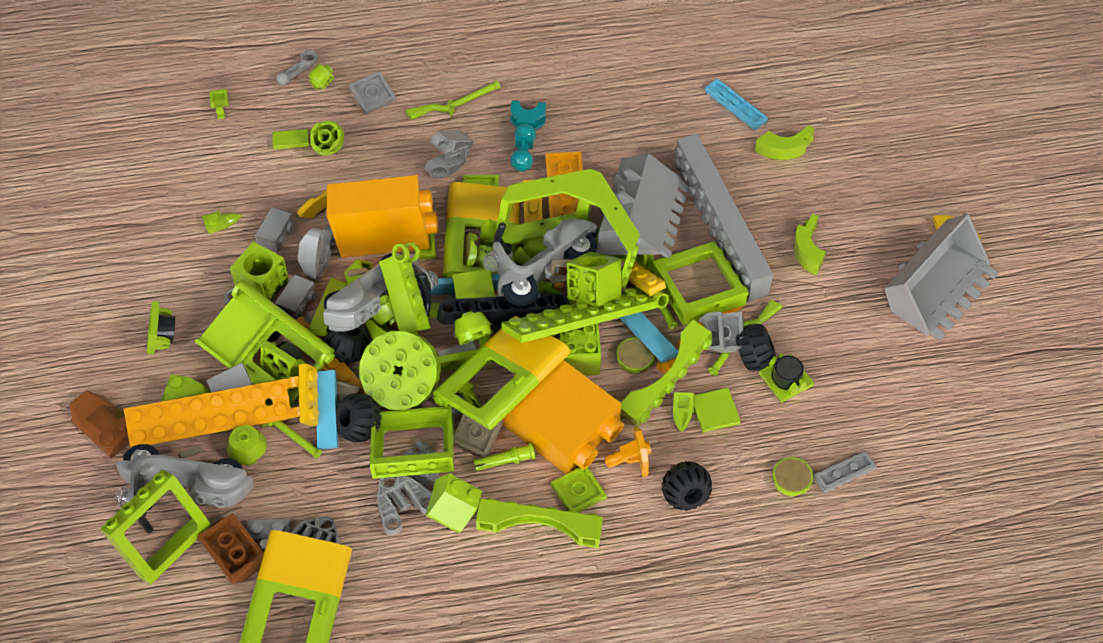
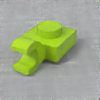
M227 89L209 91L211 108H216L218 119L225 118L224 107L229 106Z

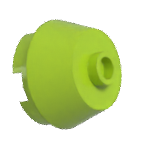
M318 122L310 131L311 146L320 155L335 154L344 145L343 129L336 122Z
M388 294L380 298V310L371 317L381 326L390 323V325L396 323Z
M470 311L462 314V318L455 321V339H458L460 345L469 344V342L477 339H483L492 333L490 327L492 324L482 312L473 313Z
M242 425L231 432L226 449L231 459L238 461L241 465H252L257 463L256 460L265 454L267 441L259 430L249 425Z

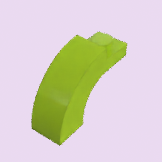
M809 125L791 137H780L769 130L757 139L755 151L762 156L774 160L798 158L805 154L807 145L813 141L815 129Z
M812 214L809 220H805L803 226L798 224L793 249L800 265L808 272L817 276L824 262L826 251L819 249L811 239L819 216Z

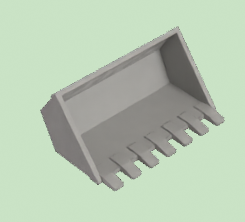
M649 153L621 158L618 171L612 178V191L640 233L637 243L640 247L637 254H661L670 258L672 251L666 248L663 243L671 247L674 246L675 240L668 236L666 232L672 235L677 234L678 229L671 225L669 221L675 224L680 223V217L674 214L672 210L680 214L682 213L683 207L675 199L684 203L686 196L679 192L678 189L687 192L689 186L680 180L681 177L671 171ZM604 215L599 230L596 253L603 255H627L626 248Z
M968 213L947 219L927 242L921 241L917 245L920 250L908 263L902 262L898 266L900 272L884 288L890 309L894 314L920 330L927 337L932 335L939 341L944 338L945 334L937 328L938 324L948 330H951L954 326V323L946 315L950 314L957 320L963 316V313L955 305L958 303L965 309L971 307L972 303L964 295L967 293L974 299H978L981 295L973 287L974 283L983 289L990 285L981 275L984 273L992 279L998 276V272L990 266L989 259Z

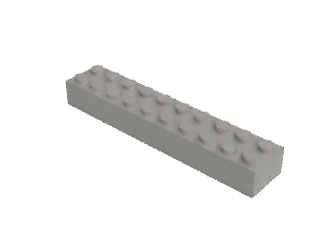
M698 134L677 139L675 159H673L674 166L680 171L681 180L689 186L688 193L690 196H693L697 210L701 211L703 222L708 225L711 237L715 238L717 246L722 248L724 257L730 261L733 271L738 273L742 285L747 287V301L750 302L768 296L773 273Z

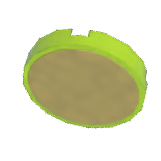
M473 233L467 234L463 251V265L469 267L475 264L478 249L477 245L474 244V240H478V237Z
M633 337L620 343L617 348L616 359L623 370L636 374L649 370L653 365L655 355L638 337Z
M789 457L780 460L774 466L772 480L776 489L784 495L797 496L809 490L813 481V473L810 466L802 459Z

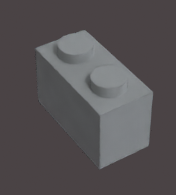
M271 207L255 234L257 243L269 250L278 252L281 246L285 245L289 232H292L295 223L293 222L292 214Z
M294 274L275 304L296 320L306 313L307 306L316 297L317 292L314 282Z

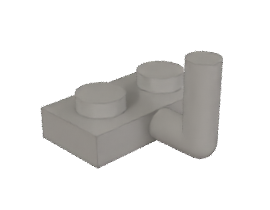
M290 519L248 520L247 532L255 542H260L263 552L265 551L270 530L290 533Z

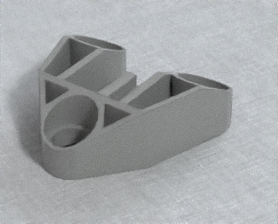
M460 130L438 131L433 135L431 143L439 151H443L444 154L429 160L425 165V171L436 179L452 175L463 167L472 148L473 140Z
M326 226L323 229L313 227L300 241L298 262L308 279L319 281L329 262L335 244V238L330 226Z
M411 477L380 478L376 499L384 531L387 535H396L403 528L401 517L390 500L394 501L400 512L407 511L411 504L403 493L405 492L414 507H417L423 514L427 512L428 507H424L423 504L430 501L432 493ZM393 479L395 484L387 487L384 485V481ZM391 523H399L396 528L388 527Z
M328 516L303 521L291 532L296 535L340 544L335 521ZM324 523L332 524L330 528H321Z

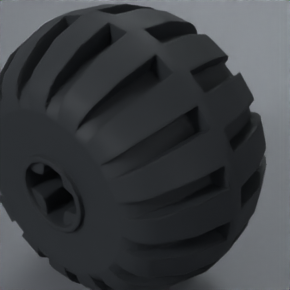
M362 324L353 330L344 332L332 331L327 327L328 334L322 337V341L334 349V359L336 358L340 363L344 362L345 364H353L360 361L365 348L370 344L369 333Z
M749 324L744 326V330L740 335L736 336L735 341L737 346L742 347L738 349V352L745 367L748 370L760 371L769 366V362L773 357H776V353L767 329L761 324Z
M363 393L349 394L344 397L336 407L338 433L344 439L354 443L365 442L371 439V428L376 426L378 432L381 425L380 420H382V415L379 414L381 409L378 403L371 396Z
M685 461L677 463L663 477L662 491L664 498L673 508L681 511L684 509L685 511L696 509L698 506L704 505L703 503L707 502L712 492V480L709 472L695 462Z

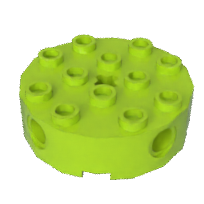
M390 331L376 337L365 348L360 360L359 378L365 393L371 396L378 405L389 410H408L424 404L433 395L440 380L441 362L436 349L424 337L408 331ZM398 367H403L402 374L397 373Z

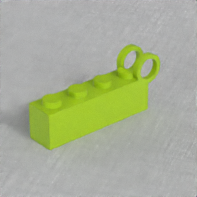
M408 242L406 244H396L392 249V257L379 261L399 331H408L415 334L429 329L430 325L412 267V262L419 258V247L414 242ZM408 246H412L415 250V255L412 259L409 257ZM402 247V255L397 256V249Z

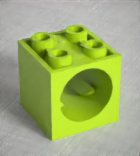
M254 241L230 267L235 286L244 280L271 301L276 297L277 292L287 284L289 279L284 258Z
M590 251L567 262L568 299L599 307L621 296V259Z
M599 323L559 333V340L565 343L571 351L564 361L584 376L600 375L601 347Z

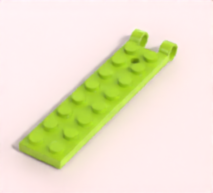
M635 287V289H626L625 292H621V296L599 307L577 302L574 305H562L554 310L546 309L538 314H527L526 317L511 318L509 321L502 322V330L521 343L631 314L655 308H664L669 302V297L667 294L659 291L649 298L650 295L645 292L642 294V290Z

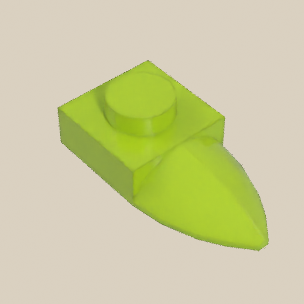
M219 210L204 215L202 218L208 234L232 226L240 219L241 214H221Z
M491 219L485 221L481 227V245L493 246L497 225Z
M674 392L673 418L680 432L687 428L692 414H694V393Z

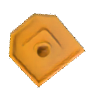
M634 427L633 441L620 446V451L606 456L605 463L611 468L623 462L628 464L639 462L642 477L648 476V454H651L649 442H645L640 427Z

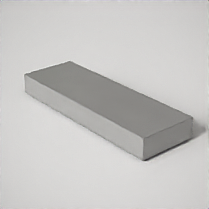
M865 450L814 474L813 478L822 492L827 493L875 470L877 466Z

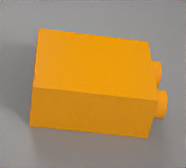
M418 175L327 184V218L341 258L392 253V249L396 244H406L408 242L417 244L419 250L430 249L429 234L438 233V220L436 211H433L431 189L421 190ZM408 246L409 251L414 250L412 246ZM399 247L397 252H402V247Z
M564 360L502 419L504 421L503 426L526 444L532 442L535 451L565 474L573 471L577 466L583 470L588 468L598 454V450L595 448L604 439L609 443L614 441L624 427V423L620 421L621 403Z

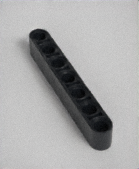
M561 293L537 294L536 299L527 306L513 305L507 301L505 296L446 299L439 304L437 320L443 325L455 324L456 320L462 318V314L472 311L473 313L482 312L489 322L509 321L514 316L522 318L526 317L527 314L542 313L546 309H558L562 305H568V298Z

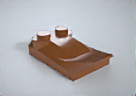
M86 390L70 403L72 423L107 456L113 458L129 444L125 415L103 395Z
M233 513L225 518H221L197 536L231 584H239L259 571L264 552Z

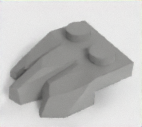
M721 311L706 313L699 319V322L712 334V344L707 350L729 353L738 352V349L742 348L736 345L735 341L736 336L740 335L744 330L742 312L722 314Z

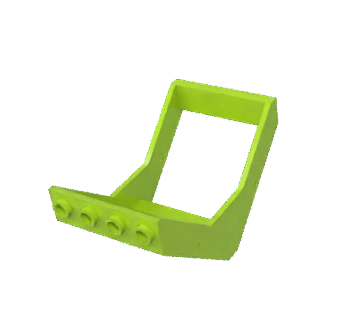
M593 169L512 184L508 186L502 198L496 230L500 223H505L506 228L502 239L505 243H510L511 245L531 239L544 238L548 230H553L562 220L569 218L593 222L589 217L592 205L600 207L628 252L623 269L621 268V288L624 290L640 247L637 245L640 233L603 175ZM562 193L579 199L576 213L508 227L513 203ZM598 231L597 236L595 237L596 242H597V245H598L599 231Z

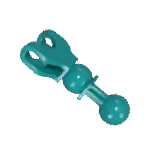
M512 100L510 122L516 127L514 137L515 147L518 150L512 153L510 163L516 171L525 172L533 164L532 154L528 150L533 149V142L537 136L536 130L541 128L546 121V102H538L534 109L527 110L521 107L520 100Z

